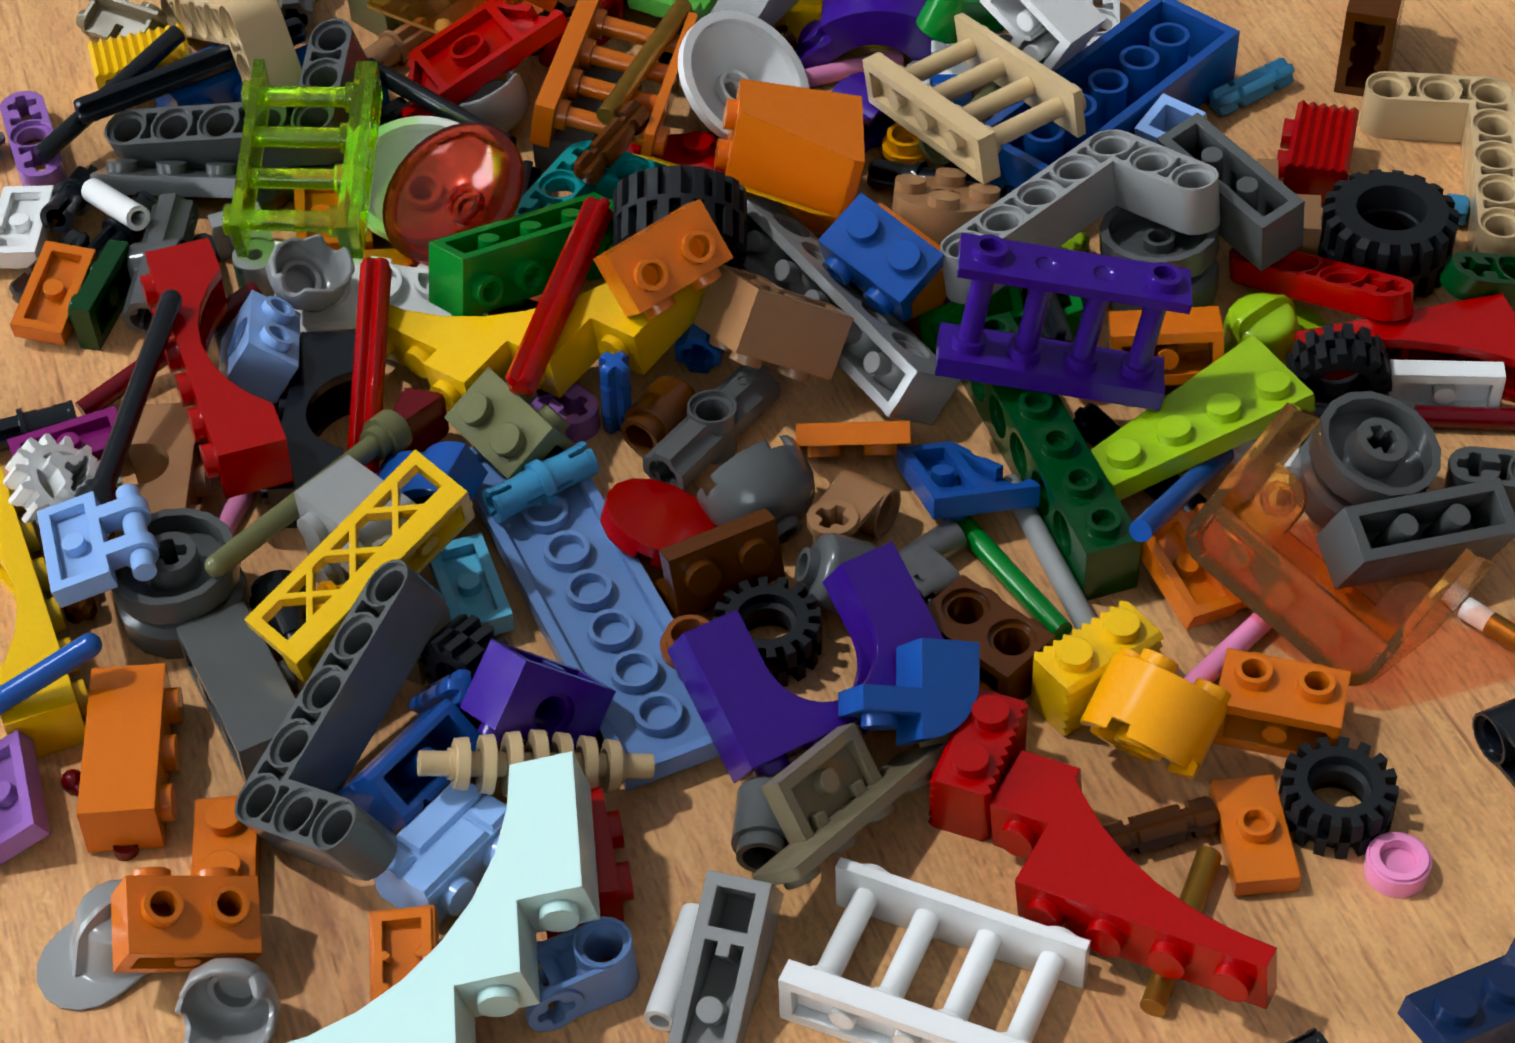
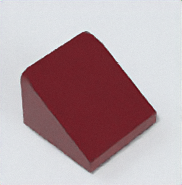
M405 387L393 411L405 419L412 432V443L404 451H414L416 449L418 452L423 453L428 447L442 440L449 432V422L444 418L447 415L445 398L438 392Z

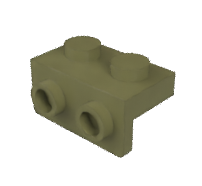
M487 367L444 418L507 479L516 476V474L525 470L524 465L535 459L543 461L556 445L564 451L575 445L565 434L571 425L546 403L540 410L532 403L538 396L536 392L530 396L522 393L518 395L511 393L508 389L510 384L491 368Z

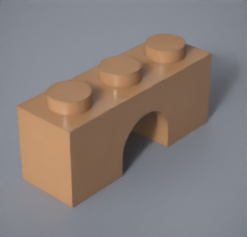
M181 403L146 404L129 449V454L138 484L134 485L139 488L140 496L148 501L151 514L163 509L192 508L205 512L202 499L203 497L211 496L212 478H207L199 445L206 444V441L195 443L189 425L187 409L194 408L193 405L182 407ZM121 530L115 531L116 537L121 532Z

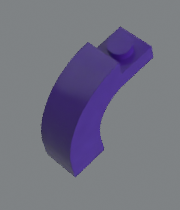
M823 0L821 21L814 20L802 29L798 36L796 54L804 69L828 64L847 51L866 45L888 46L905 53L913 61H919L931 55V41L934 40L923 33L916 23V19L927 0Z

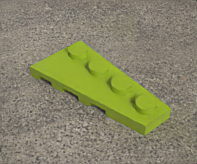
M1252 334L1165 396L1160 411L1147 409L1090 451L1118 499L1122 500L1314 412L1315 397L1314 393Z

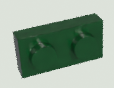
M108 240L98 259L91 263L88 276L79 292L70 299L68 320L74 326L80 348L100 351L123 311L131 283L127 267V254L130 245L127 241Z

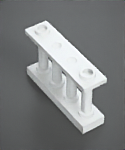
M840 857L835 867L836 905L844 907L845 910L818 964L808 966L788 959L778 979L780 1018L850 1043H1032L1058 981L1083 989L1088 973L1091 940L1076 936L1064 927L1046 926L891 874L875 864H861ZM870 917L907 929L880 987L875 988L842 978ZM932 938L969 950L943 1009L939 1010L904 999ZM995 959L1032 971L1008 1030L1001 1033L968 1022V1018Z

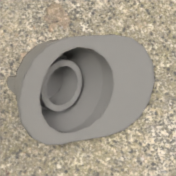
M122 879L104 882L95 886L84 895L75 911L74 920L60 930L44 947L37 964V984L44 997L61 1009L85 1011L102 1007L121 996L148 974L113 973L110 895Z

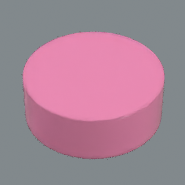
M1402 832L1384 833L1375 837L1367 847L1363 864L1364 876L1367 882L1383 895L1393 898L1412 897L1420 893L1428 883L1432 867V856L1426 845L1412 835Z

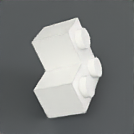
M1089 0L979 1L1013 36L1010 42L1012 45L1052 71H1055L1081 52L1106 20Z

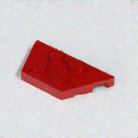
M488 0L411 50L407 64L410 72L407 77L457 104L460 101L473 97L482 86L499 75L514 70L523 59L563 34L568 21L561 10L553 9L548 16L537 15L534 7L531 5H508L505 1ZM412 102L409 103L408 107L402 108L403 118L435 116Z

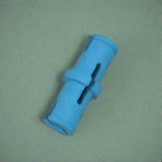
M581 441L552 458L550 457L544 461L535 459L524 465L525 470L516 474V476L483 490V502L490 516H494V521L500 524L538 503L547 505L557 500L558 493L578 482L597 475L600 470L597 458L591 448L588 449L587 443Z

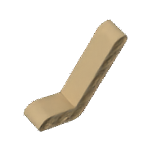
M160 0L161 9L167 15V23L170 26L176 25L177 22L182 24L186 37L229 45L249 101L294 99L296 97L302 68L277 0Z
M1381 71L1370 75L1365 84L1359 120L1361 130L1367 135L1380 139L1460 143L1462 149L1464 193L1469 197V214L1466 221L1468 252L1515 255V92L1513 87L1502 79L1484 76Z

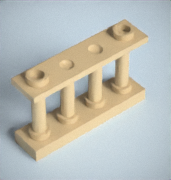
M963 12L954 16L957 43L907 67L896 64L880 52L862 59L869 103L983 185L1001 177L998 157L1001 146L1053 121L1077 138L1086 134L1084 117L1086 100L1082 89ZM962 62L972 67L934 87L922 82ZM991 81L1002 87L963 107L951 102ZM1021 101L1032 107L994 127L980 122Z

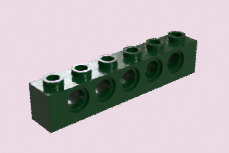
M1010 312L986 317L983 329L1017 334L1019 327ZM960 379L1011 473L1017 474L1022 481L1030 478L1040 485L1039 507L1036 508L1087 601L1136 588L1142 542H1138L1131 537L1129 527L1132 523L1131 519L1059 396Z

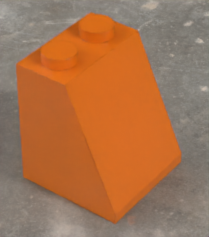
M740 78L736 99L727 98L723 129L729 131L727 139L718 138L714 169L722 170L725 176L735 178L739 181V185L836 216L817 215L784 204L808 229L823 235L856 198L865 165L862 96Z

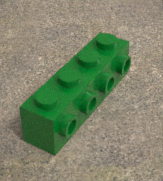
M592 192L430 241L429 302L451 313V316H483V313L498 308L522 305L526 299L543 294L583 202L590 196L597 199L604 196ZM608 199L611 203L609 208L613 212V201ZM613 216L595 257L612 248ZM594 260L585 280L603 278Z

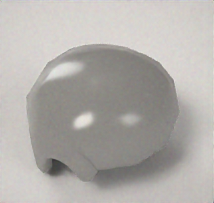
M511 70L507 73V80L488 82L473 97L458 102L457 105L508 132L517 126L525 116L529 106V93L520 74Z
M321 234L305 239L291 237L276 244L265 267L267 279L277 297L287 301L294 309L312 313L320 312L335 305L343 296L355 271L349 249L347 247H342L339 250L332 249L326 244Z
M215 958L191 970L179 994L180 999L177 1001L175 1008L176 1014L182 1015L185 1024L184 1043H269L280 1018L281 1004L277 989L268 972L262 971L258 964L244 958Z

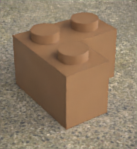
M724 264L718 267L723 276L706 287L693 323L711 335L708 341L709 344L731 352L729 357L732 360L749 367L761 369L763 361L779 365L777 372L798 381L808 382L810 375L828 380L832 379L854 317L830 303L784 290L763 276Z

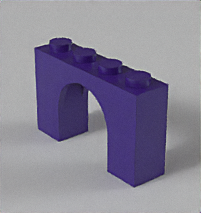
M893 541L842 563L822 582L855 647L857 672L853 687L860 684L896 686V647L919 638L944 639ZM738 610L683 633L667 650L734 784L752 775L755 778L759 776H776L791 764L788 758L810 749L837 726L855 723L856 726H859L863 735L874 731L861 729V719L838 717V700L829 702L807 700L785 689L772 676L765 665Z

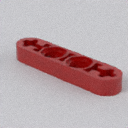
M1231 248L1229 251L1230 279L1235 283L1278 295L1284 294L1293 299L1372 320L1398 321L1408 318L1413 314L1414 284L1403 277L1296 250L1261 272L1236 249Z

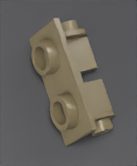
M89 0L90 3L86 10H81L76 18L77 26L81 28L85 35L108 40L110 36L115 38L120 29L122 30L119 35L121 34L126 37L129 32L136 35L139 30L145 33L148 28L154 31L158 26L165 28L169 25L166 21L167 15L157 6L148 2H142L141 5L127 0Z

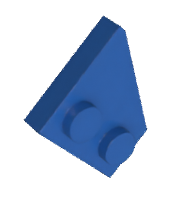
M952 441L904 446L897 449L898 470L933 520L951 519L953 521H960L968 515L1039 507L1040 485L1038 482L1030 478L1014 484L1004 480L1003 465L988 458L976 456L971 450Z

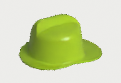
M1248 294L1238 299L1228 309L1225 321L1222 324L1224 330V354L1253 334L1286 366L1287 353H1292L1295 332L1323 327V325L1327 324L1316 312L1304 306L1294 304L1293 300L1284 294Z

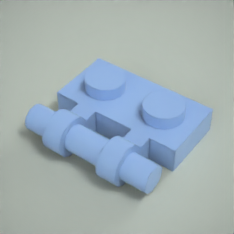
M123 484L116 490L117 499L102 505L95 493L91 491L37 511L50 589L60 608L117 588L118 583L115 570L131 567L133 577L139 581H148L156 576L157 568L155 563L159 559V549L156 537L148 532V525L152 519L148 501L140 496L139 488L136 485ZM117 530L124 531L123 536L112 540L108 539L109 533Z

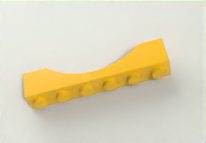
M1 464L0 583L16 600L17 614L14 636L5 660L0 666V686L71 642L70 637L57 639L56 633L67 630L61 609L54 597L44 599L43 593L51 590L47 567L43 556L32 559L30 555L31 553L41 551L32 522L24 523L22 520L19 521L18 516L26 513L23 506L10 505L8 501L15 490L3 485L5 476ZM79 667L1 714L7 735L18 729L34 741L37 758L84 743L85 723L83 717L87 715L88 692L83 679L71 682L69 674L80 671Z

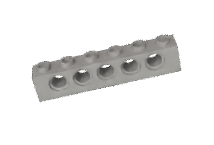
M747 193V256L742 264L746 270L765 277L784 290L830 303L854 317L837 364L888 417L933 425L961 380L936 376V355L898 317L892 313L888 317L882 316L865 301L863 297L865 292L852 282L844 286L831 277L822 265L825 260L818 238L783 203Z

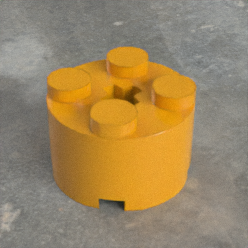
M1121 647L1119 653L1112 655L1080 720L1081 725L1091 726L1089 731L1092 734L1149 764L1150 760L1160 762L1161 758L1164 757L1171 761L1166 772L1186 779H1195L1228 712L1226 706L1232 695L1227 690L1210 681L1197 678L1193 684L1176 675L1175 672L1179 665L1163 654L1144 648L1142 653L1139 654L1128 648Z

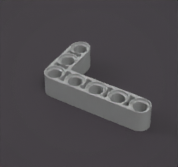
M1118 129L1100 131L949 234L941 242L940 252L944 254L942 270L947 298L956 303L966 304L971 283L970 279L957 277L961 232L980 236L995 235L1005 240L1058 248L1115 206H1118L1177 232L1187 235H1201L1215 230L1220 224L1219 173L1210 164L1127 131ZM994 283L992 295L1005 285Z

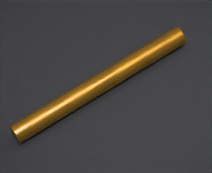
M675 0L597 110L596 115L601 123L607 125L612 118L619 117V110L626 102L630 101L685 22L688 12H692V5L688 0Z

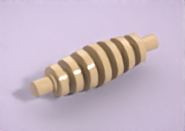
M531 729L527 735L525 752L520 731L505 732L500 751L497 749V741L494 734L479 735L476 751H471V743L468 736L454 738L452 746L448 747L447 751L419 750L417 755L418 776L446 777L447 780H451L452 789L468 791L470 779L475 777L478 793L493 795L497 777H500L502 794L504 797H507L509 765L573 751L591 789L597 788L598 778H600L603 792L608 793L619 791L622 782H625L626 779H652L655 772V759L653 754L626 753L622 749L621 742L612 739H605L603 741L601 753H599L596 738L585 735L579 736L574 752L571 734L557 731L553 734L549 748L546 731Z

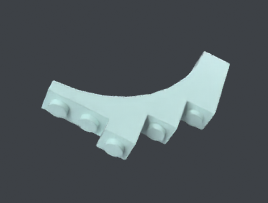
M573 751L509 765L507 809L494 856L472 900L443 940L400 982L356 1013L309 1036L287 1043H476L475 1017L484 1015L488 1017H504L514 1013L518 1008L540 1004L536 933L543 931L564 932L575 928L578 924L600 920L591 787Z

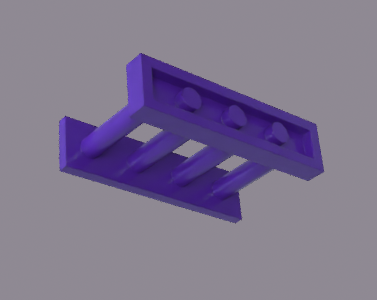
M961 232L957 277L970 279L971 283L961 325L945 322L940 324L936 346V376L1160 411L1165 395L1164 357L1153 356L1166 311L1190 314L1192 308L1191 269L1176 267L1165 262L1149 263L1005 240L995 235L980 236ZM994 283L1028 289L1017 334L983 329ZM1052 293L1086 298L1074 343L1040 338ZM1109 302L1143 307L1130 352L1096 347Z

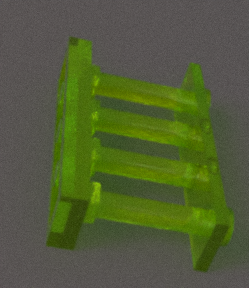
M254 59L251 80H244L242 84V106L246 113L232 204L224 205L222 215L225 236H232L237 257H248L252 231L329 232L330 237L338 238L340 249L347 247L351 252L352 258L364 259L383 100V90L377 61H356L354 82H346L345 87L270 86L264 59ZM270 106L345 108L346 113H350L349 122H341L340 127L267 126ZM264 147L340 148V152L344 154L343 164H335L334 169L261 168ZM258 189L335 190V194L339 195L338 206H330L329 211L255 210Z

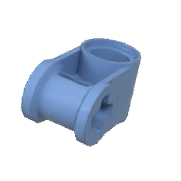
M602 916L600 920L586 922L547 940L538 941L537 956L538 963L541 965V969L538 970L540 1004L527 1006L525 1018L533 1030L539 1032L552 1031L562 1028L580 1016L611 1003L622 1001L630 996L638 986L640 975L631 932L626 924L614 917ZM614 958L611 961L599 962L602 959ZM551 1002L555 1005L553 1010H550L548 1004Z

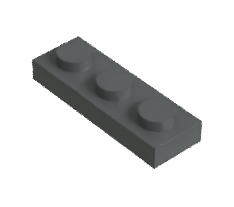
M111 159L107 160L106 167L90 174V179H99L124 195H135L138 191H146L152 196L177 193L181 197L241 198L254 189L253 171L237 170V163L228 161L206 163V169H187V161L183 160L157 161L156 168L138 167V160Z

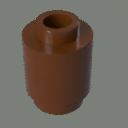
M671 376L658 377L624 415L621 433L626 443L642 455H646L687 417V402L691 396L696 394L692 386L680 378Z

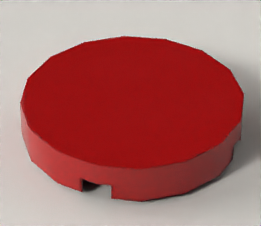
M632 478L616 483L606 495L600 517V523L607 537L623 553L636 558L639 552L651 557L650 565L662 568L659 555L660 549L715 528L693 495L672 484L654 479Z

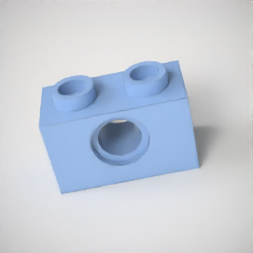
M251 290L221 340L219 371L228 380L248 393L272 402L275 405L299 366L301 313L295 311L282 298L277 296L266 297Z

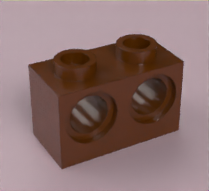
M961 575L926 606L944 639L979 642V688L1024 701L1031 695L1034 651L1043 652L1044 646H1053V640H1055L1056 636L1049 632L1038 620L1026 617L1002 601L993 590L983 588L965 575Z

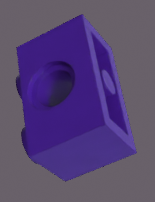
M491 639L460 708L481 721L478 728L481 734H494L496 741L499 743L502 742L505 732L520 731L522 739L525 740L523 743L525 746L528 732L531 729L546 731L550 748L553 734L557 731L571 734L575 752L580 735L596 736L616 691L580 669Z

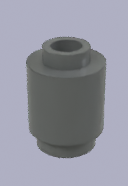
M773 775L770 777L759 776L748 780L737 791L731 846L736 853L738 864L753 873L789 845L761 789L764 784L774 777Z

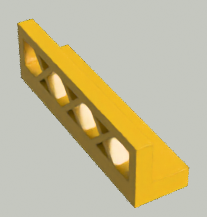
M415 449L244 621L252 631L282 655L290 672L306 684L363 587L376 569L390 560L400 559L419 574L473 520L475 514L468 491ZM417 473H420L438 488L423 504L401 505V489ZM392 499V506H385ZM407 518H409V519L401 526V519H407ZM392 520V536L382 546L359 548L358 532L369 521ZM349 542V548L342 549ZM359 561H366V562L359 568ZM349 562V579L339 589L316 591V574L326 564ZM306 585V591L299 592ZM316 604H323V605L316 611ZM306 605V622L288 640L268 624L283 607Z

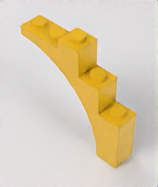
M607 283L579 294L538 388L561 398L606 351L611 354H615L618 351L626 353L629 356L630 370L644 375L694 323L706 287L693 292L690 285L684 287L672 295L676 301L674 306L647 320L644 313L626 317ZM390 305L386 359L389 358L408 367L418 377L428 378L430 384L429 391L438 392L444 396L446 410L449 412L487 367L505 379L536 308L489 316H441L404 310Z

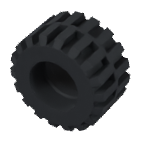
M662 166L629 175V178L622 179L617 184V188L614 189L612 247L681 206L701 199L733 256V259L724 263V265L737 268V266L745 262L747 256V191L744 186L739 185V181L735 178L704 167Z
M1381 169L1370 170L1368 174L1358 172L1349 175L1348 181L1340 180L1334 184L1333 191H1328L1325 197L1321 217L1322 232L1318 256L1408 279L1414 284V302L1416 296L1425 298L1433 293L1434 287H1441L1440 275L1452 257L1458 229L1459 212L1454 209L1455 202L1452 197L1443 195V188L1436 183L1429 184L1425 182L1426 178L1416 174L1413 176L1404 174V171L1399 170L1383 172Z

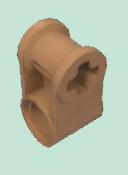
M843 470L835 478L831 487L807 512V528L813 535V541L809 548L825 533H837L875 544L880 537L888 533L897 518L901 504L900 492L893 487L851 470Z

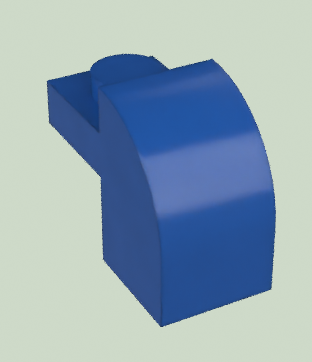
M919 638L896 647V686L860 684L838 692V717L861 719V729L882 731L896 729V746L912 745L952 732L967 719L971 713L972 704L978 696L980 681L979 642Z

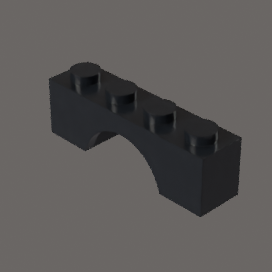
M301 332L299 366L288 383V392H282L278 404L279 420L287 439L294 482L261 490L263 505H270L273 508L344 454L343 448L329 444L319 437L333 422L350 414L355 332ZM299 518L293 521L286 528H298L297 520Z

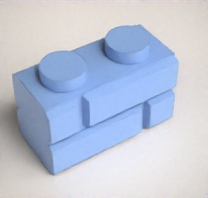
M471 782L468 791L453 790L450 783L396 835L398 840L397 852L392 863L382 874L374 878L377 892L383 899L397 908L435 905L438 911L439 924L449 914L452 916L461 914L472 900L475 889L480 884L494 856L507 805L492 795L478 793L476 785Z

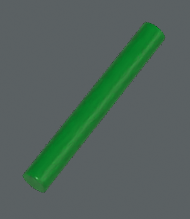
M970 515L963 520L954 521L965 534L966 546L1033 619L1041 622L1049 632L1056 636L1055 640H1062L1063 634H1070L1072 624Z

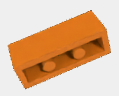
M166 663L91 668L77 804V818L88 853L113 851V845L129 846L138 844L139 849L165 847L166 821H176L177 795L174 783H169L170 772L180 770V743L178 735L173 734V724L183 723L184 703L181 687H171Z

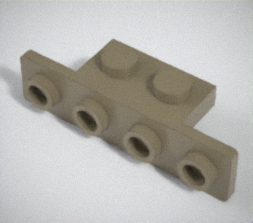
M851 723L837 726L761 787L789 845L752 874L753 879L772 883L773 885L783 884L787 890L801 887L815 879L821 872L818 866L829 856L837 855L854 846L859 841L857 832L866 824L877 822L893 813L897 808L894 801L903 793L916 790L930 781L932 777L930 770L937 765L944 750V745L941 743L903 751L878 770L856 724Z

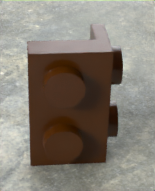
M763 508L660 549L659 555L664 577L658 579L655 584L660 597L679 617L702 613L711 606L716 605L717 601L723 602V593L729 588L738 594V583L744 580H748L751 587L758 586L757 577L768 576V583L777 580L778 577H784L785 572L776 518L766 508Z

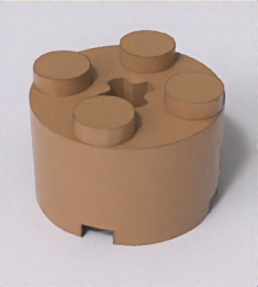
M938 168L935 171V177L901 174L895 177L892 211L940 245L949 234L1000 200L1001 190L998 186L986 183L983 185L982 183L967 181V173L956 168Z

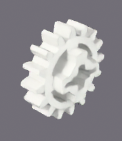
M49 433L44 434L39 441L30 437L17 450L5 467L9 473L3 480V485L15 490L8 501L10 505L23 506L26 513L21 519L24 523H31L36 520V523L39 525L37 511L74 498L77 488L84 486L87 480L94 478L100 460L97 461L98 459L92 455V447L89 445H85L80 450L74 448L73 441L69 436H64L59 444L56 443ZM121 477L118 479L117 488L123 483Z

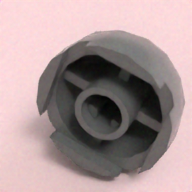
M788 435L779 436L784 445L772 449L766 440L755 443L734 455L710 475L716 486L709 492L708 496L700 488L697 498L701 508L715 527L766 508L776 518L780 544L792 539L802 530L803 525L800 520L807 514L815 496V484L812 468L794 438Z

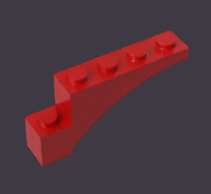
M1502 293L1413 309V314L1410 317L1398 321H1378L1365 318L1344 322L1353 324L1354 333H1357L1363 326L1370 329L1371 337L1378 335L1383 340V346L1387 349L1389 361L1390 359L1504 362L1506 382L1501 399L1515 403V312ZM1343 323L1334 324V332L1342 331ZM1323 327L1313 328L1318 336L1324 334ZM1312 329L1295 332L1293 343L1297 339L1306 343L1305 333ZM1335 371L1321 378L1340 380L1350 377L1356 372Z
M1022 750L989 803L993 845L1004 848L1012 855L1028 857L1015 879L1018 916L1046 926L1064 927L1076 936L1091 940L1090 948L1100 955L1106 957L1117 956L1151 968L1154 972L1165 978L1182 979L1213 990L1227 1000L1234 1002L1244 1001L1267 1010L1277 989V947L1230 929L1190 907L1155 882L1124 853L1099 822L1082 793L1080 768Z

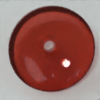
M478 122L459 123L448 126L431 134L417 144L395 170L383 201V225L386 235L394 248L408 260L416 264L429 266L430 241L512 218L519 206L525 181L523 160L515 144L499 129Z

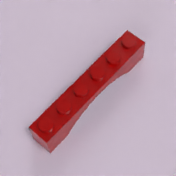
M209 238L145 252L149 274L141 275L140 282L147 307L156 306L161 294L168 289L176 290L182 296V305L166 346L165 356L171 373L181 371V373L175 374L174 377L182 407L191 405L194 407L187 409L195 443L206 441V444L199 445L207 478H219L226 499L294 482L287 439L273 403L248 393L228 380L212 364L207 355L216 327L228 312L221 268ZM156 307L151 308L152 317Z

